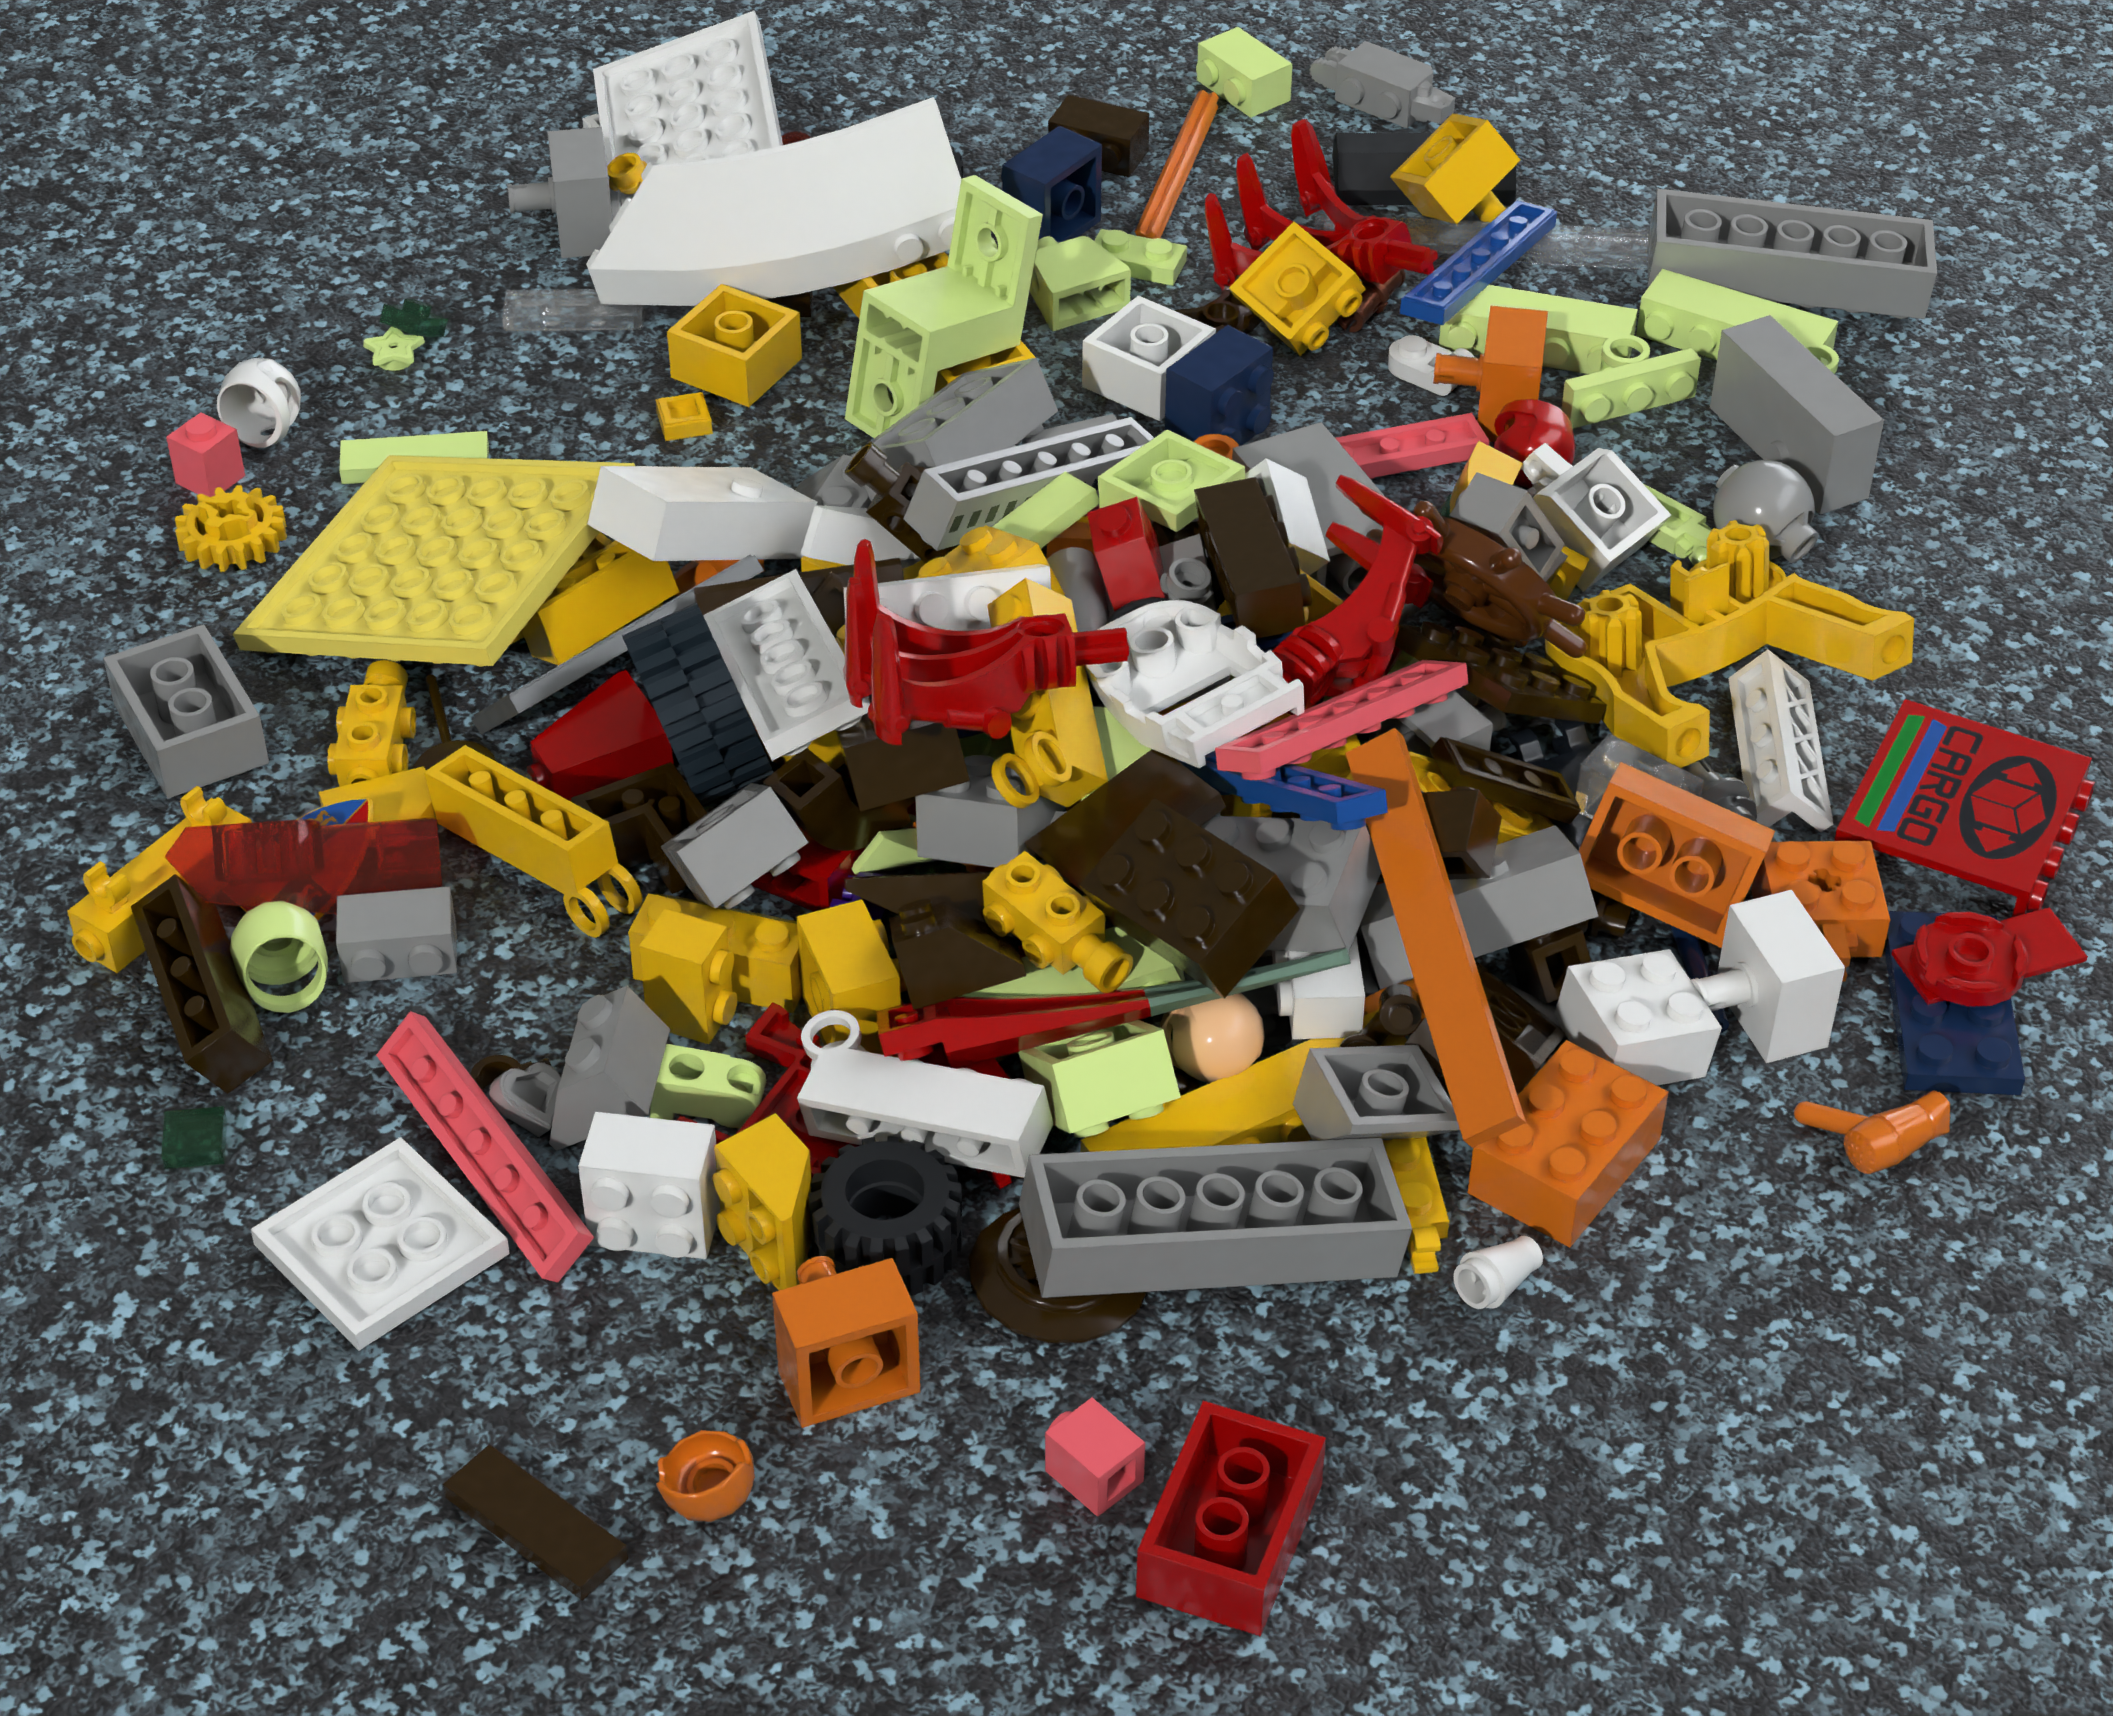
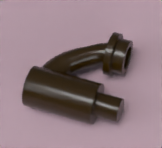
M1394 984L1387 987L1379 998L1378 1012L1360 1034L1347 1037L1339 1047L1380 1046L1390 1033L1394 1035L1412 1033L1419 1026L1422 1016L1416 992L1404 984Z

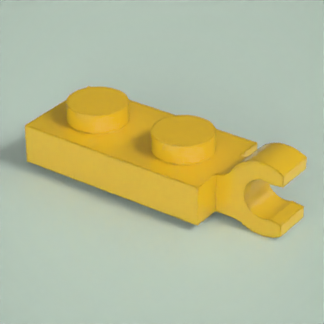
M1422 1137L1382 1140L1412 1226L1407 1247L1413 1273L1438 1272L1439 1266L1435 1251L1441 1250L1440 1239L1448 1238L1449 1219L1427 1139Z

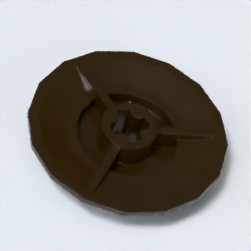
M1020 1208L1003 1213L982 1230L969 1256L971 1288L986 1313L1012 1332L1046 1343H1085L1114 1333L1140 1311L1147 1292L1042 1298Z

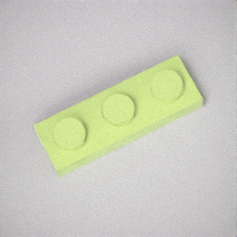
M1692 348L1565 380L1561 410L1568 416L1573 429L1693 398L1696 395L1701 358Z

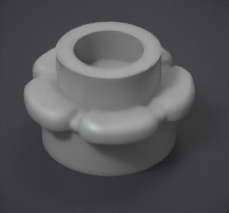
M1180 558L1175 560L1171 564L1168 573H1163L1160 579L1161 590L1166 594L1168 593L1169 600L1190 601L1203 605L1210 599L1212 591L1209 589L1212 584L1210 570L1197 559Z

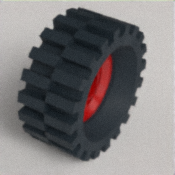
M697 603L622 635L687 782L703 807L739 792L750 783L757 784L774 773L731 674Z

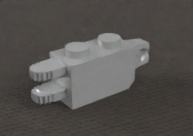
M1364 41L1353 51L1345 48L1341 49V47L1338 48L1337 46L1332 47L1325 53L1324 59L1321 57L1310 65L1311 68L1309 70L1312 79L1318 82V84L1334 90L1335 101L1402 127L1408 128L1416 121L1427 122V120L1441 124L1454 113L1455 97L1433 87V70L1431 65L1370 42Z

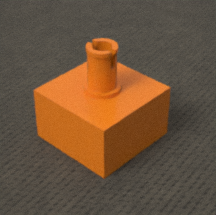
M1490 306L1485 353H1480V358L1436 353L1433 384L1443 383L1476 387V392H1480L1477 422L1490 442H1496L1498 438L1494 427L1495 419L1506 404L1521 399H1539L1548 311ZM1515 418L1508 419L1509 427L1513 425Z
M813 1257L801 1264L797 1270V1278L800 1285L772 1293L778 1372L801 1428L921 1392L918 1313L893 1258L837 1274L834 1261L830 1257Z

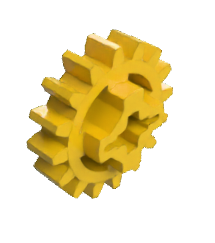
M236 485L231 493H225L221 487L215 488V496L209 497L201 493L196 495L198 504H184L182 506L184 515L175 517L177 528L175 533L179 551H184L188 562L199 559L200 568L207 569L215 563L219 565L220 572H226L230 564H237L241 570H245L249 560H255L259 563L266 562L264 552L278 553L280 551L279 541L286 540L287 538L283 506H277L274 495L263 498L260 488H255L246 493L243 491L242 485Z

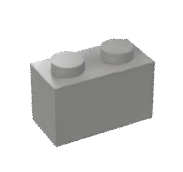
M450 886L337 896L336 945L343 982L352 983L457 973V931Z

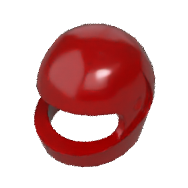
M1521 399L1512 401L1501 409L1494 424L1498 435L1494 449L1523 463L1528 455L1546 443L1571 465L1573 464L1576 445L1572 424L1568 416L1560 408L1540 400ZM1515 418L1513 425L1509 427L1508 419ZM1520 469L1514 484L1527 489L1534 486L1523 470Z

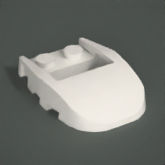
M1168 600L1151 603L1102 626L1098 630L1126 628L1129 645L1128 661L1085 665L1090 683L1098 698L1117 721L1141 745L1197 768L1206 765L1205 755L1215 751L1216 747L1231 742L1271 722L1288 711L1297 716L1304 713L1303 683L1299 679L1289 684L1283 678L1282 661L1271 650L1264 653L1256 645V634L1243 625L1232 630L1221 624L1220 613L1190 601ZM1229 675L1235 677L1231 681L1164 716L1158 714V712Z

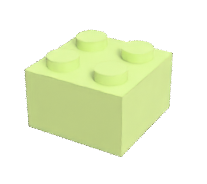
M1141 1020L1018 1052L1025 1080L1034 1084L1044 1085L1053 1125L1070 1134L1074 1133V1136L1078 1138L1102 1133L1109 1129L1108 1121L1129 1115V1118L1132 1120L1155 1116L1164 1111L1163 1103L1181 1098L1164 1029Z

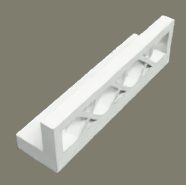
M1767 649L1728 678L1743 782L1748 788L1749 799L1753 800L1756 804L1757 823L1769 828L1793 811L1819 832H1823L1833 825L1810 682Z

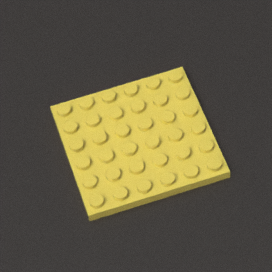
M389 455L234 631L235 641L239 649L244 651L306 654L308 656H340L352 659L371 658L391 661L432 662L434 664H467L479 667L493 666L502 657L505 650L520 631L528 624V621L547 597L552 594L555 587L577 562L593 539L600 533V531L587 525L600 467L635 466V463Z

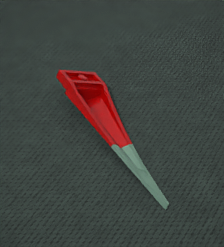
M1343 948L1250 969L1227 996L1351 964L1348 950ZM1197 980L1114 990L1110 993L1092 992L1020 997H955L913 1010L911 1003L877 1011L878 1035L884 1057L897 1054L901 1061L928 1055L933 1052L932 1044L943 1042L950 1067L958 1068L1223 997Z

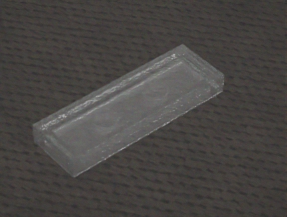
M595 289L506 290L502 314L503 330H641L644 325L646 305L601 304Z

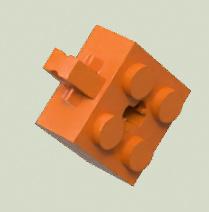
M1871 841L1771 842L1752 882L1751 891L1753 899L1792 890L1845 966L1842 982H1846V968L1850 965L1851 957H1882L1890 915Z

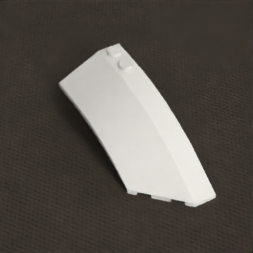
M934 97L838 131L750 153L652 165L651 161H649L641 174L643 181L632 199L626 198L609 226L610 235L600 251L594 250L586 265L601 304L696 306L720 284L762 299L776 298L846 284L888 272L950 250L961 177Z

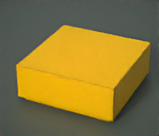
M703 392L656 399L657 415L665 441L713 434L712 420Z

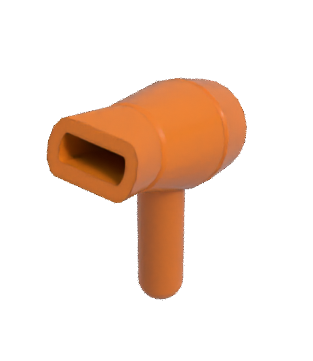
M1930 1091L1911 1104L1868 1117L1804 1101L1796 1105L1794 1117L1801 1124L1845 1135L1844 1149L1849 1161L1858 1171L1864 1174H1872L1899 1164L1930 1140L1949 1133L1950 1102L1940 1092Z

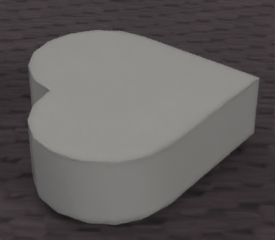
M535 1063L525 1070L509 1069L494 1079L490 1085L489 1094L491 1102L502 1115L537 1137H540L551 1128L561 1077L552 1066L545 1063Z

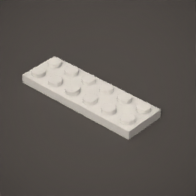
M796 569L703 615L740 697L772 761L783 755L792 756L804 751L813 740L833 730L840 731L850 728L859 722L862 715L868 713L870 705L868 697L862 698L863 708L855 707L850 703L843 675L845 656Z

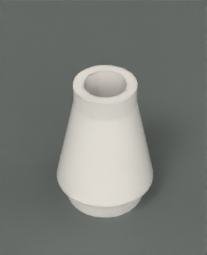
M1520 1236L1510 1242L1466 1253L1462 1257L1460 1265L1454 1271L1456 1290L1464 1302L1473 1308H1497L1531 1272L1541 1267L1543 1263L1542 1251L1532 1238Z

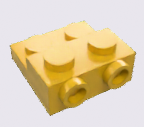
M1295 221L1229 287L1232 294L1264 321L1269 330L1299 356L1307 349L1313 351L1320 348L1329 336L1328 328L1340 315L1348 317L1355 313L1362 302L1361 294L1366 290L1356 272Z

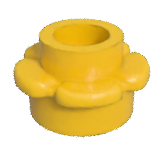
M625 153L617 156L607 166L610 178L609 188L613 191L619 190L627 195L634 194L643 181L641 174L647 163L642 161L636 153Z

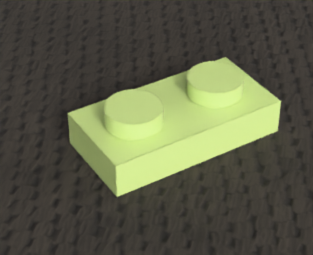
M1101 229L1094 240L1131 269L1132 278L1173 286L1187 261V246L1171 243L1166 239H1151L1127 234L1121 230Z

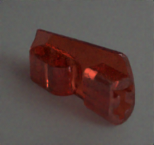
M436 817L320 825V822L316 820L300 819L185 827L165 855V859L186 880L201 899L208 904L255 908L264 902L285 901L302 907L311 913L337 915V896L442 887Z

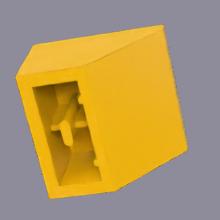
M775 1113L714 1145L716 1173L712 1175V1181L719 1196L720 1212L716 1214V1222L722 1236L731 1246L738 1244L749 1256L755 1274L764 1284L771 1282L779 1291L800 1285L797 1278V1270L801 1264L807 1261L812 1242L809 1208L811 1167L809 1149Z

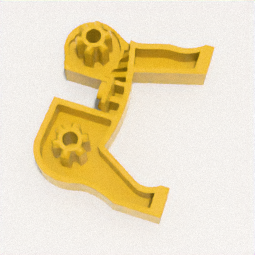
M1733 520L1729 521L1722 529L1713 528L1707 538V559L1695 564L1689 571L1682 567L1680 560H1676L1670 566V608L1630 583L1611 591L1602 590L1598 596L1590 599L1584 598L1582 602L1577 603L1585 611V620L1582 624L1571 626L1556 620L1586 642L1587 651L1582 657L1573 658L1545 639V659L1554 665L1551 672L1560 677L1562 675L1572 676L1589 684L1592 687L1589 694L1607 704L1601 720L1609 728L1614 740L1668 775L1709 756L1710 711L1700 704L1689 703L1676 698L1668 691L1667 687L1720 670L1743 659L1766 644L1873 681L1912 663L1914 618L1905 612L1891 611L1865 604L1847 593L1807 581L1795 573L1786 577L1785 572L1777 564L1769 561V541L1762 526L1758 524L1754 526L1743 525Z

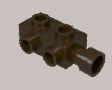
M872 442L867 443L854 456L845 470V474L860 487L867 485L876 493L866 513L925 563L938 557H944L959 546L956 545L936 551L931 545L923 541L920 534L903 519L921 475L926 468L920 466L913 467L907 461L896 470L886 461L888 456Z

